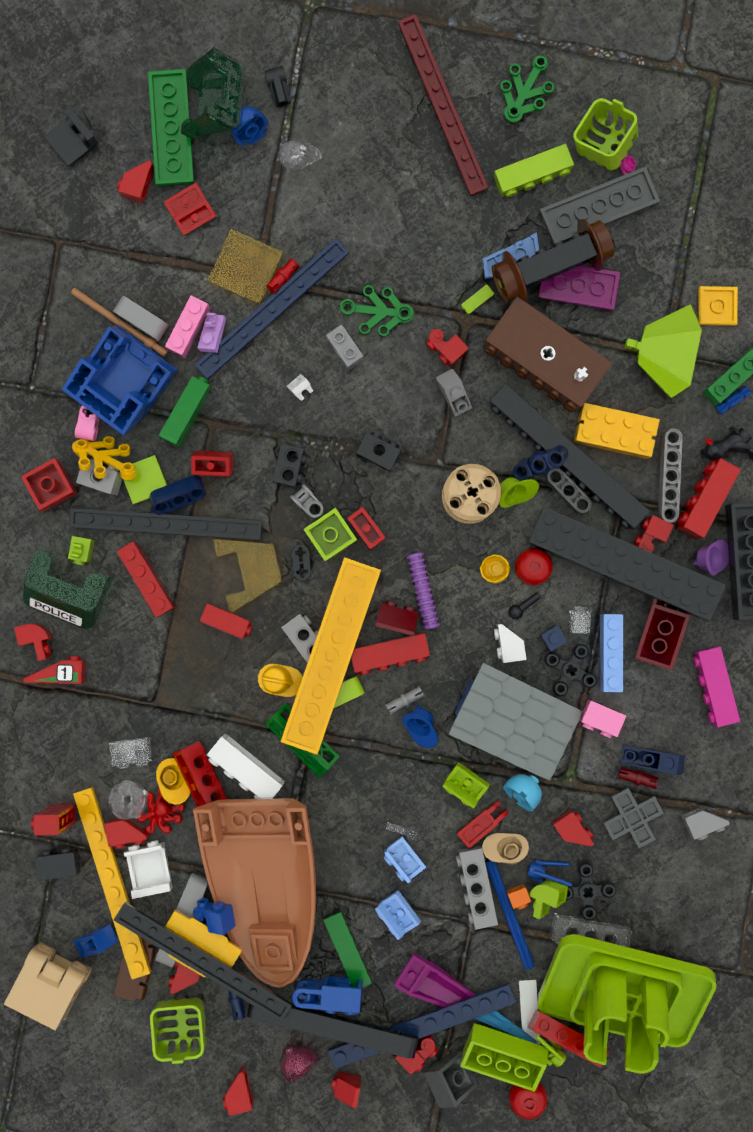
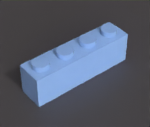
M600 614V691L623 692V614Z

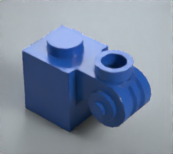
M206 898L197 901V907L193 909V916L200 922L206 919L208 932L225 935L236 926L231 904L221 901L211 903Z

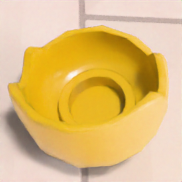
M493 554L483 560L480 572L487 582L496 584L501 583L507 578L510 566L503 556Z

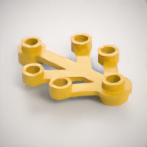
M106 436L103 441L97 442L79 439L72 444L73 452L80 457L78 461L80 470L87 471L91 468L90 460L87 458V455L94 457V476L98 479L106 476V468L102 462L120 470V476L124 480H132L136 477V468L132 463L127 462L123 464L111 458L113 456H128L130 454V446L128 444H121L118 449H111L115 446V439L112 436ZM99 448H107V449H110V450H101V451H98V450H96V449H99Z

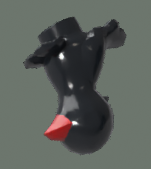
M730 426L729 430L731 433L720 441L705 439L704 454L709 460L716 461L720 458L724 460L728 458L727 452H743L753 461V448L748 443L752 437L743 428L737 430V428Z

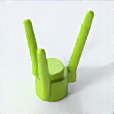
M539 1035L536 1036V1039L548 1049L547 1064L549 1066L554 1064L556 1067H560L566 1060V1054L561 1051L562 1048L548 1040L552 1044L550 1046Z

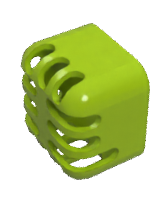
M603 98L595 100L574 132L577 153L581 157L585 156L591 162L595 161L599 166L604 165L607 170L617 169L622 159H625L627 151L632 148V140H637L638 138L637 116L632 111L624 108L623 103L616 99H613L612 102ZM608 110L613 114V122L610 126L605 124L608 118ZM618 115L623 120V126L620 131L615 130ZM593 116L600 125L611 130L609 135L593 127ZM628 120H630L632 122V126L625 134L628 125ZM588 130L605 139V143L599 144L591 140L587 136ZM620 135L624 136L621 142L617 140ZM582 139H584V140H585L587 143H589L590 145H588V144L582 142ZM613 145L618 146L615 151L611 149Z
M200 998L162 1000L156 1004L150 1015L152 1051L156 1060L161 1062L172 1061V1064H179L185 1060L197 1059L202 1056L207 1044V1037H205L207 1028L205 1023V1006ZM193 1008L198 1013L188 1014L185 1009ZM177 1010L176 1015L157 1018L158 1011ZM198 1018L199 1025H188L186 1020ZM177 1020L178 1025L175 1027L158 1029V1023L161 1021ZM199 1029L200 1036L189 1037L187 1035L189 1030ZM173 1031L179 1033L178 1038L164 1039L158 1042V1036L161 1033ZM194 1038L198 1039L199 1046L197 1051L190 1052L192 1040ZM184 1039L187 1041V1049L185 1052L179 1053L180 1041ZM169 1041H175L176 1048L174 1052L167 1054Z

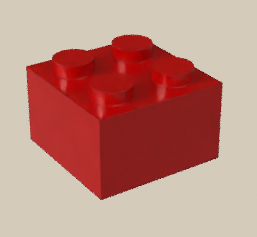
M56 458L21 476L36 506L43 512L78 494L61 461Z

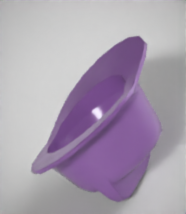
M717 540L709 546L700 548L697 553V559L693 561V564L698 565L699 569L703 572H708L712 576L725 569L729 563L728 544L724 540Z

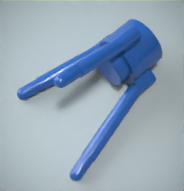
M536 859V862H530L527 876L531 877L530 880L542 883L544 877L572 887V883L546 874V868L542 867V865L570 866V863L541 861Z

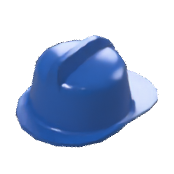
M417 706L415 710L403 717V724L417 744L425 748H432L437 745L438 736L433 728L434 717L430 712L424 710L422 706Z

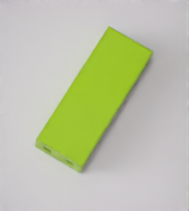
M486 284L462 303L461 307L469 315L495 293Z

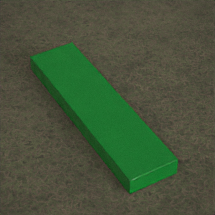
M339 911L324 918L323 921L352 987H355L358 979L363 980V987L372 984V980L342 912Z

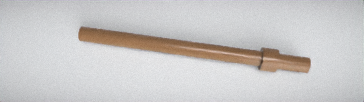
M72 289L71 294L114 324L120 326L144 343L149 349L166 357L168 350L157 344L155 339L152 337L148 338L78 289Z

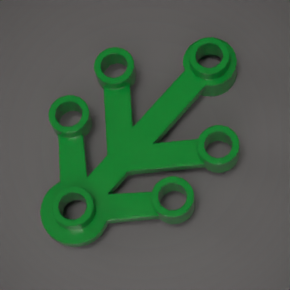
M539 55L534 58L532 63L533 70L524 86L520 76V65L514 63L510 66L509 74L513 78L518 97L514 102L511 94L512 84L509 80L501 82L500 91L504 94L507 104L504 110V116L507 121L516 123L521 120L523 114L544 109L545 100L543 98H537L532 104L524 106L522 104L527 99L553 93L554 84L551 81L545 82L541 87L531 89L539 73H543L547 69L548 60L546 57ZM541 60L544 64L539 65L537 61ZM516 68L518 72L514 73L511 69ZM503 85H508L509 89H504ZM545 86H550L551 90H546ZM541 102L543 106L538 107L536 103ZM516 110L517 114L513 115L510 111Z
M366 285L363 288V295L370 298L376 307L355 305L350 299H345L340 304V310L346 316H350L353 313L375 315L366 323L360 324L359 332L362 335H368L370 329L386 316L394 318L386 325L379 326L378 334L381 337L388 336L389 331L400 322L409 323L414 317L413 308L408 304H401L390 287H385L382 290V297L389 300L394 308H387L374 292V288L371 285ZM371 289L372 293L366 294L365 290ZM388 290L391 292V295L385 296L384 292ZM349 305L351 306V310L345 311L344 307ZM406 311L408 316L402 317L401 312ZM363 326H367L368 331L363 332L361 328ZM386 328L387 333L382 334L380 329Z

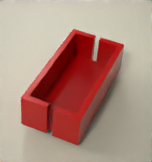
M721 458L707 463L702 472L705 475L694 486L693 490H695L693 497L690 496L686 501L685 507L687 508L684 514L681 513L675 523L678 525L675 529L695 540L704 538L741 469Z

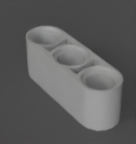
M125 296L121 297L112 311L158 342L169 327L163 320Z

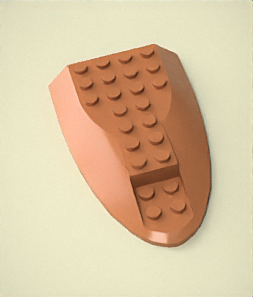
M294 798L224 799L194 808L193 814L202 862L214 903L221 901L231 904L233 907L236 926L227 932L230 941L242 948L239 956L248 969L262 982L276 988L290 984L297 978L305 964L311 948L315 926L316 876L306 805Z

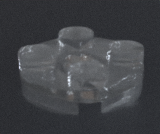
M122 781L112 788L109 794V805L112 806L113 814L119 819L130 820L138 818L146 807L148 794L146 789L135 781ZM130 796L131 802L126 805L127 801L124 799Z

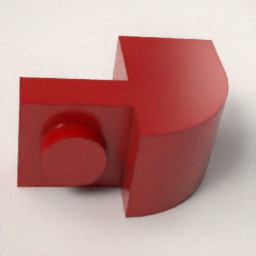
M26 624L14 627L18 646L34 643L38 661L50 659L51 648L49 643H46V640L53 637L46 627L40 624Z

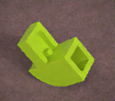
M547 879L534 887L529 895L535 899L533 903V917L540 920L549 913L550 906L558 908L565 903L568 886Z

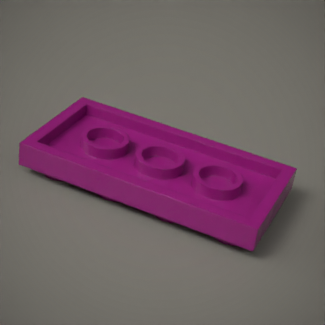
M579 266L541 282L538 299L613 311L620 272L604 269L596 271L592 267Z

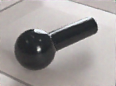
M536 592L521 604L510 606L508 610L509 616L515 620L520 619L523 616L524 610L541 599L540 595Z

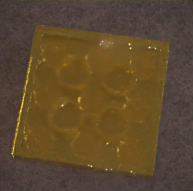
M231 229L207 281L261 305L268 289L266 284L273 278L283 252Z

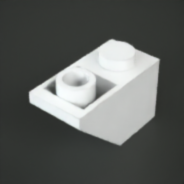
M496 624L497 629H494L495 640H499L500 648H497L498 659H501L502 663L526 660L524 640L504 625Z

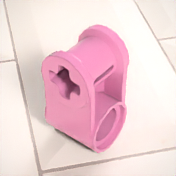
M82 405L75 427V438L95 441L98 435L100 418L94 413L88 415L87 411L90 410Z

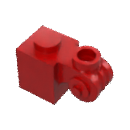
M432 330L425 344L431 351L436 350L440 355L438 358L444 365L449 364L452 367L468 352L469 348L457 335H454L449 341L445 342L443 341L444 335L441 330Z
M649 516V518L644 519L641 525L643 529L641 536L638 535L633 545L652 553L654 545L651 541L654 539L660 543H665L674 525L656 516Z
M428 1035L421 1038V1046L417 1047L415 1058L395 1055V1059L411 1075L423 1068L424 1062L428 1057L433 1058L437 1054L438 1049L435 1046L433 1036Z

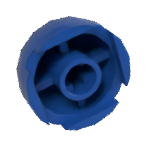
M246 106L236 110L230 120V131L239 145L245 146L243 143L252 145L266 134L265 127L266 124L269 126V122L259 109Z

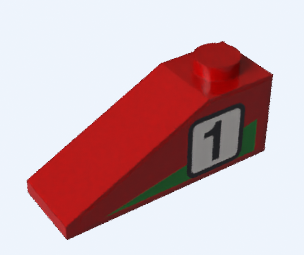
M69 656V660H62L24 678L23 682L85 683L86 660H80V656Z

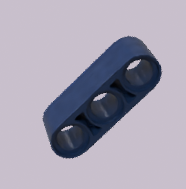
M193 475L156 489L150 493L149 497L153 512L157 515H162L203 499L206 492L202 478Z

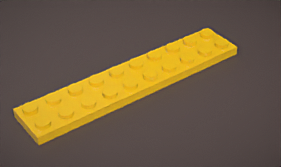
M344 557L280 742L318 754L378 581L380 569Z

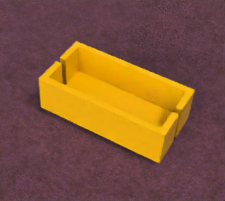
M584 403L580 408L577 422L580 424L576 427L573 443L649 459L652 457L655 440L652 438L657 435L660 419Z

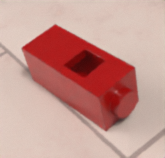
M207 603L200 622L241 639L249 636L253 627L250 625V620L210 603Z

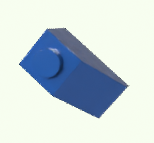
M108 924L75 939L73 942L81 958L103 952L117 943L118 939L115 930Z

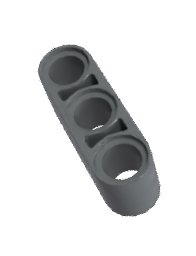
M553 468L546 474V483L575 513L584 514L590 510L591 500L561 469ZM551 473L559 475L560 479L558 482H553L550 479ZM565 486L572 488L573 493L571 496L564 494ZM578 500H583L586 503L584 510H580L577 507Z

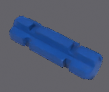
M747 386L742 387L738 392L725 399L724 402L718 404L716 410L719 414L725 413L728 409L742 401L743 398L748 397L751 391Z

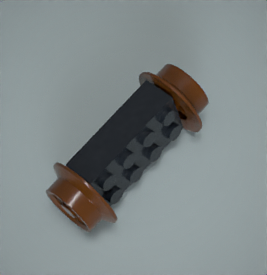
M580 219L577 223L578 234L570 237L571 239L566 241V243H564V240L553 244V247L549 248V250L546 248L540 249L530 258L526 255L518 259V262L514 260L508 251H504L502 261L492 265L491 268L495 285L503 300L507 302L518 296L526 302L527 288L588 262L596 271L602 270L603 261L614 255L613 242L606 226L600 220L589 224L586 220Z

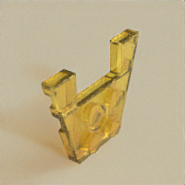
M213 539L217 557L237 552L245 591L226 595L230 612H234L282 582L274 544Z

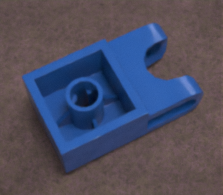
M325 976L324 980L304 978L296 986L292 996L293 1003L299 1008L325 1010L329 1014L339 1011L344 1012L346 1015H356V1013H360L362 1005L363 980L358 979L353 988L347 977Z

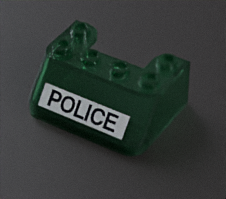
M36 549L24 577L23 602L28 607L80 628H92L98 619L114 578L94 573L87 577L83 588L48 575L52 564L51 556L47 551Z

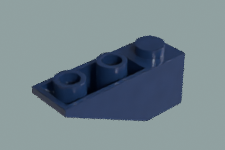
M623 745L620 764L681 775L683 774L686 755Z

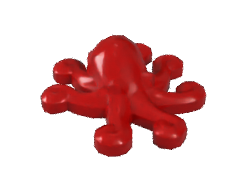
M158 789L159 795L154 804L155 796L153 792H146L144 797L148 800L149 812L145 815L139 813L137 821L143 823L150 819V825L145 828V832L148 834L154 833L156 824L164 834H169L172 828L170 825H164V822L175 821L176 823H181L183 820L181 814L177 813L172 816L169 814L177 810L180 812L184 811L185 805L181 803L172 806L171 803L163 799L160 789Z

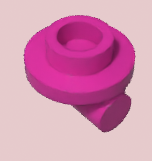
M626 155L619 166L622 174L625 175L635 171L636 161L632 156Z

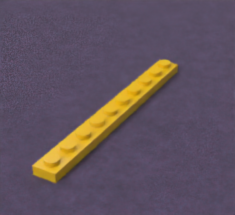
M91 787L73 794L131 979L148 975L152 971L141 937L114 921L124 902L128 904L130 902L112 846L108 847L105 823L94 788Z

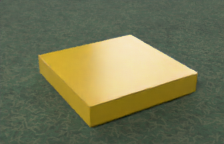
M699 286V324L703 326H736L738 287Z

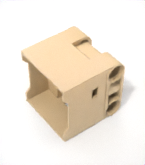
M40 942L29 952L4 1005L56 1031L60 1023L67 1018L82 986L92 971V967L78 960L71 962L57 954L55 955L56 949Z

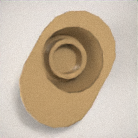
M494 833L487 836L484 840L482 850L485 857L490 861L513 865L526 857L529 845L522 835Z

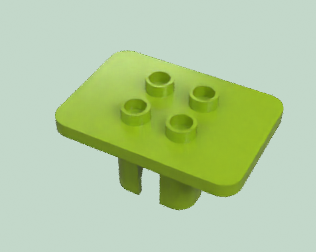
M572 934L563 937L558 944L538 994V1009L547 1016L583 1025L584 1055L594 1063L602 1065L607 1063L608 1032L625 1036V1070L643 1074L655 1069L659 1061L658 1044H660V1047L665 1048L666 1046L682 1047L689 1043L716 990V976L711 969L704 966Z

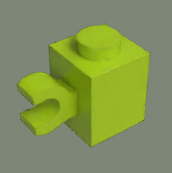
M72 536L68 559H72L73 564L84 565L85 562L91 563L95 540Z

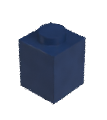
M554 625L539 634L547 650L550 652L567 643L558 625Z

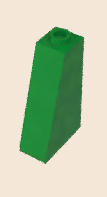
M200 376L198 378L191 377L159 434V437L164 441L182 449L212 388L208 384V380Z

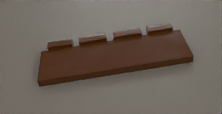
M141 937L148 962L152 964L156 947L149 946L151 943ZM124 954L113 996L134 1002L137 999L144 1000L147 985L141 982L148 983L150 974L131 979Z

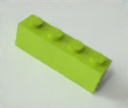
M563 144L495 170L493 178L501 198L504 196L509 198L516 195L517 191L522 189L527 191L534 188L538 183L546 184L556 176H567L571 173L574 163L567 145Z

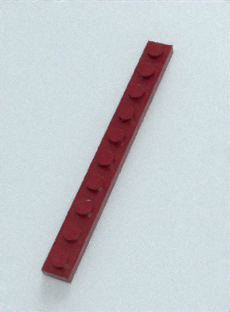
M416 14L399 20L398 25L470 197L488 190L486 180Z

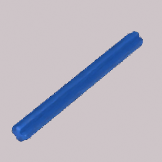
M487 860L485 861L487 871L526 970L531 969L535 965L495 862Z

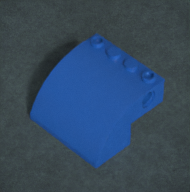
M109 326L91 356L79 360L61 390L119 433L125 435L150 411L166 390L178 369L120 326Z

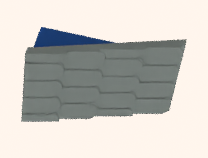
M482 663L475 679H470L454 712L457 717L448 734L550 781L580 721L583 711Z

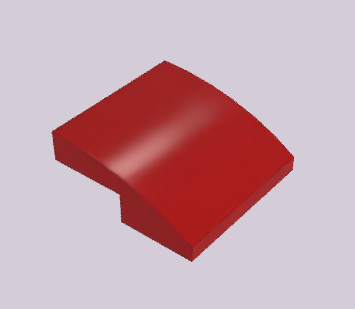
M197 183L164 201L183 235L216 217Z

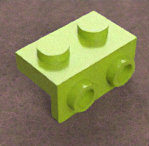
M458 762L446 777L442 787L449 794L456 796L465 805L474 809L490 784Z

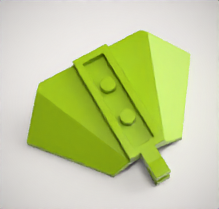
M690 304L646 325L640 342L628 338L625 341L624 348L638 351L637 364L672 398L691 386L702 329Z

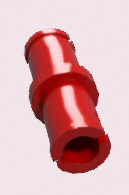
M290 258L282 269L276 271V275L266 284V288L271 287L269 289L271 293L275 294L284 283L290 280L289 277L299 268L298 263L294 265L297 261Z

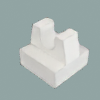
M302 374L287 385V388L301 401L304 399L302 396L303 390L306 389L309 393L313 392L309 381Z

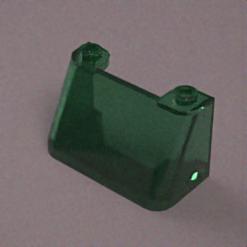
M213 47L187 68V81L192 88L198 91L196 119H186L182 122L181 134L189 138L230 131L240 124L244 68L239 61Z

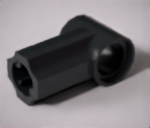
M283 66L264 70L275 107L281 108L290 104L291 101L286 86L287 80Z

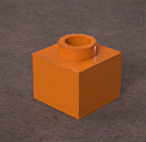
M524 884L506 890L513 909H523L531 902Z

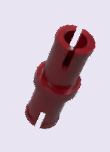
M620 767L618 779L633 782L637 786L640 784L653 789L657 788L659 777L644 774L640 770L633 771Z

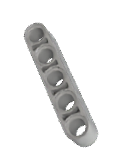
M678 429L668 430L661 438L658 518L669 523L676 521L679 517L682 433ZM669 434H673L676 437L675 443H671L668 440ZM668 453L674 454V462H670L667 459ZM667 472H672V473H673V475H674V480H673V481L667 480V478H666V473H667ZM666 491L673 493L671 501L665 497ZM666 510L672 512L673 516L670 520L664 515Z
M195 873L191 874L176 910L190 918H194L193 909L197 907V901L203 899L208 887L207 878ZM159 949L155 961L173 968L176 961L171 959L168 953Z

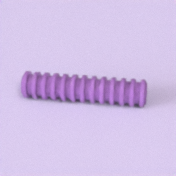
M419 552L408 555L407 559L410 561L408 565H411L409 569L412 571L411 577L414 578L412 580L415 583L413 587L416 588L415 594L418 596L416 600H419V603H417L420 606L419 612L422 613L420 615L423 618L421 622L424 623L423 629L427 630L436 628L440 624L437 623L438 617L435 615L437 611H434L436 607L435 605L433 606L434 600L431 598L433 594L430 593L432 589L429 588L430 582L427 580L429 576H426L428 572L425 570L426 565L423 563L425 561L422 558L424 554Z

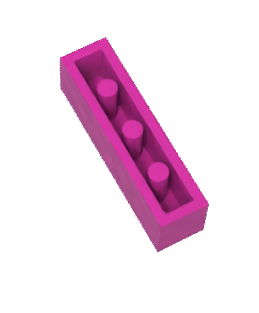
M721 646L694 651L693 662L695 667L699 669L698 681L700 686L704 688L703 700L705 705L709 707L710 712L707 713L709 722L713 723L715 727L740 722Z

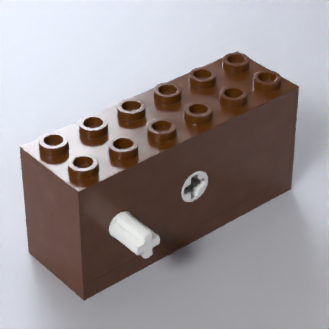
M518 296L497 323L483 346L484 352L492 358L496 356L501 360L500 363L508 369L510 367L517 371V376L524 380L526 378L530 380L534 388L547 392V396L555 402L558 400L563 404L562 407L571 413L573 411L576 413L583 406L612 365V362Z

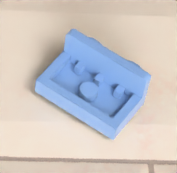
M403 836L384 850L385 861L389 866L394 865L398 870L395 873L402 882L405 880L409 884L413 877L426 868V865Z
M398 890L383 899L375 908L379 918L385 922L389 931L397 940L401 939L406 932L418 926L421 922Z

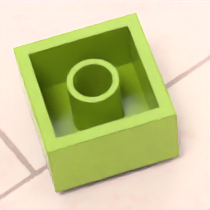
M336 508L304 529L325 562L357 542L356 537Z

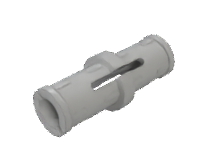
M417 686V688L406 694H400V697L385 705L392 715L404 707H410L411 703L425 696L421 688Z

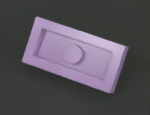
M207 313L197 347L200 351L218 353L227 319L224 315Z

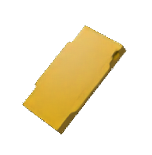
M176 909L165 925L230 966L234 965L242 951L241 947L229 941L226 936L208 932L207 925L195 918L184 915ZM169 954V957L171 959L196 972L202 977H206Z

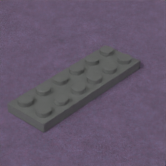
M645 166L541 208L539 212L551 241L555 244L562 240L565 242L571 239L570 237L578 234L577 223L580 219L586 220L589 224L600 220L604 225H607L659 204L660 199Z

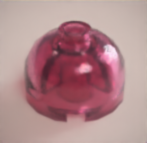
M293 1045L284 1052L286 1056L281 1061V1072L287 1083L291 1084L292 1079L295 1082L312 1070L310 1065L314 1062L317 1065L320 1059L311 1048L307 1046L295 1048Z

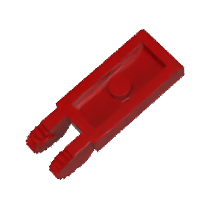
M499 800L495 801L487 809L485 808L456 832L468 849L494 829L508 815L509 812L505 809L495 818L491 816L490 813L500 806L501 802Z

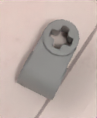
M304 484L301 485L302 488L295 495H291L290 498L312 519L317 520L321 518L325 513L323 505ZM315 505L321 508L320 513L317 515L311 514L310 511Z

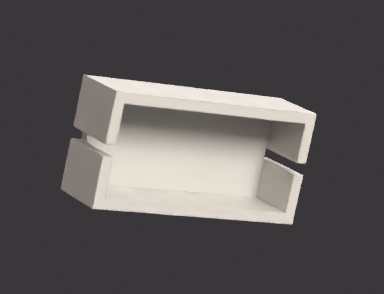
M226 733L221 736L207 754L210 757L208 760L214 766L218 767L220 765L225 769L224 773L231 779L236 778L240 782L239 786L245 791H252L255 794V799H272L285 782Z

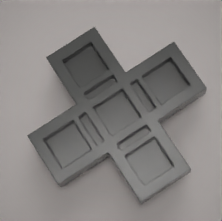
M628 787L611 795L619 811V814L603 821L611 839L614 840L630 832L638 848L656 840L647 824L650 820L664 814L656 797L653 795L636 803Z

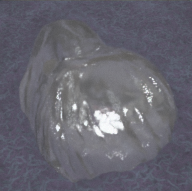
M290 140L284 143L280 151H278L279 162L287 170L297 171L323 158V153L309 142L304 143Z

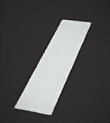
M536 980L519 981L522 1030L534 1038L537 1044L540 1045V1041L536 1039V1036L539 1034L527 1028L535 1010L538 1011Z

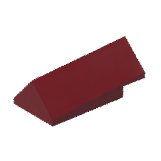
M654 599L635 659L673 670L690 614Z

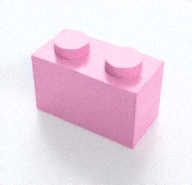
M587 700L580 721L584 723L583 727L592 731L594 728L601 730V735L611 738L612 735L618 737L626 715Z

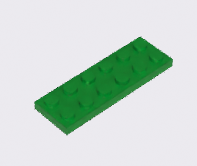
M186 69L149 71L148 81L156 186L194 184Z

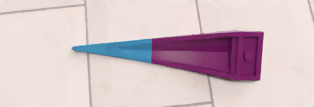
M415 952L394 982V987L407 995L442 1007L476 995L434 962L426 960ZM497 1010L474 1018L518 1038L537 1044L534 1038Z

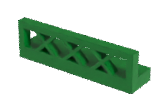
M287 703L265 723L280 740L288 721L280 713L285 710L290 715L292 710ZM322 740L318 754L285 744L318 778L328 771L340 757L324 740ZM323 752L328 753L333 758L329 763L323 758Z

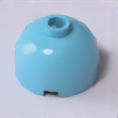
M516 774L503 786L506 794L510 798L513 796L518 801L517 804L527 811L532 812L541 801L542 791L538 785L539 780L533 775Z

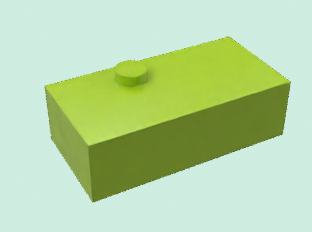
M474 1023L463 1048L460 1067L535 1092L547 1067L548 1049L544 1046Z

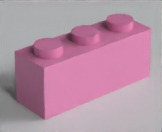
M190 296L165 345L168 351L186 359L206 319V315L211 309L208 303Z

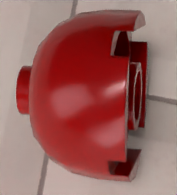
M529 548L518 555L514 570L518 579L523 583L537 586L545 583L550 578L553 572V563L546 551L539 548Z
M539 1082L535 1092L512 1084L509 1089V1103L516 1115L522 1119L531 1120L543 1114L548 1098L541 1082Z

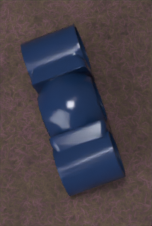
M557 445L546 452L537 451L530 457L520 460L513 469V475L521 481L528 479V477H533L535 474L544 475L553 468L562 466L568 458V450L562 445ZM554 453L559 454L562 459H557ZM537 460H541L544 466L539 465ZM521 466L525 467L527 472H523Z

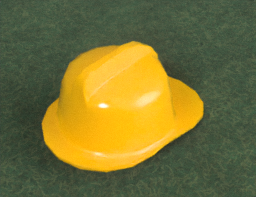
M268 664L260 670L258 683L260 688L266 693L292 697L297 695L303 677L293 667Z
M175 759L163 760L156 770V781L160 792L168 803L174 805L181 804L189 797L190 790Z

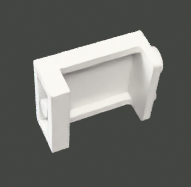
M158 840L148 842L147 846H128V850L124 852V857H127L133 887L131 891L132 899L171 891L173 883L165 843H159Z

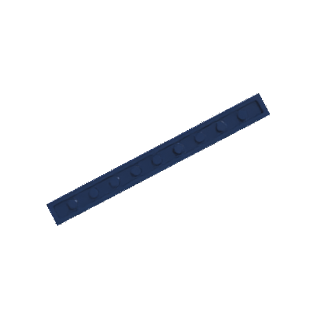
M335 238L278 289L275 294L269 297L222 339L218 353L208 352L194 365L209 380L349 254V251Z
M508 982L386 1028L414 1034L420 1039L515 1004L516 1000ZM343 1043L328 1049L334 1069L382 1053L381 1051L350 1043Z

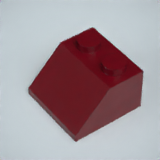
M386 601L385 604L381 603L375 626L413 636L419 614L415 612L416 608L404 606V609L396 607L397 603Z

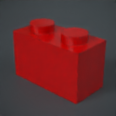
M196 450L191 455V475L230 476L234 471V452Z
M363 507L347 518L370 550L386 539Z

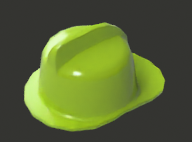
M513 477L505 479L500 484L501 497L499 505L502 508H507L530 500L538 492L539 483L533 479L523 481Z

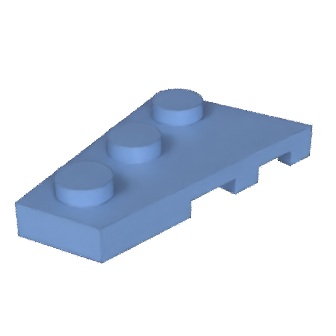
M537 232L524 240L516 242L512 246L483 258L485 279L493 278L492 265L502 261L504 251H508L516 262L526 255L529 258L539 250Z

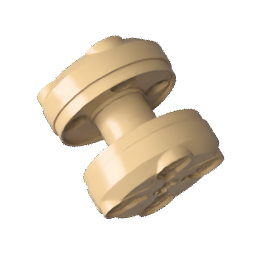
M466 464L456 468L449 475L442 489V504L445 511L451 518L464 524H474L486 519L497 508L501 497V488L497 476L488 468L478 464ZM456 475L463 476L464 481H459ZM483 481L489 482L491 487H486ZM467 493H473L474 496H468ZM450 502H457L458 508L451 507ZM477 507L483 508L485 514H479Z

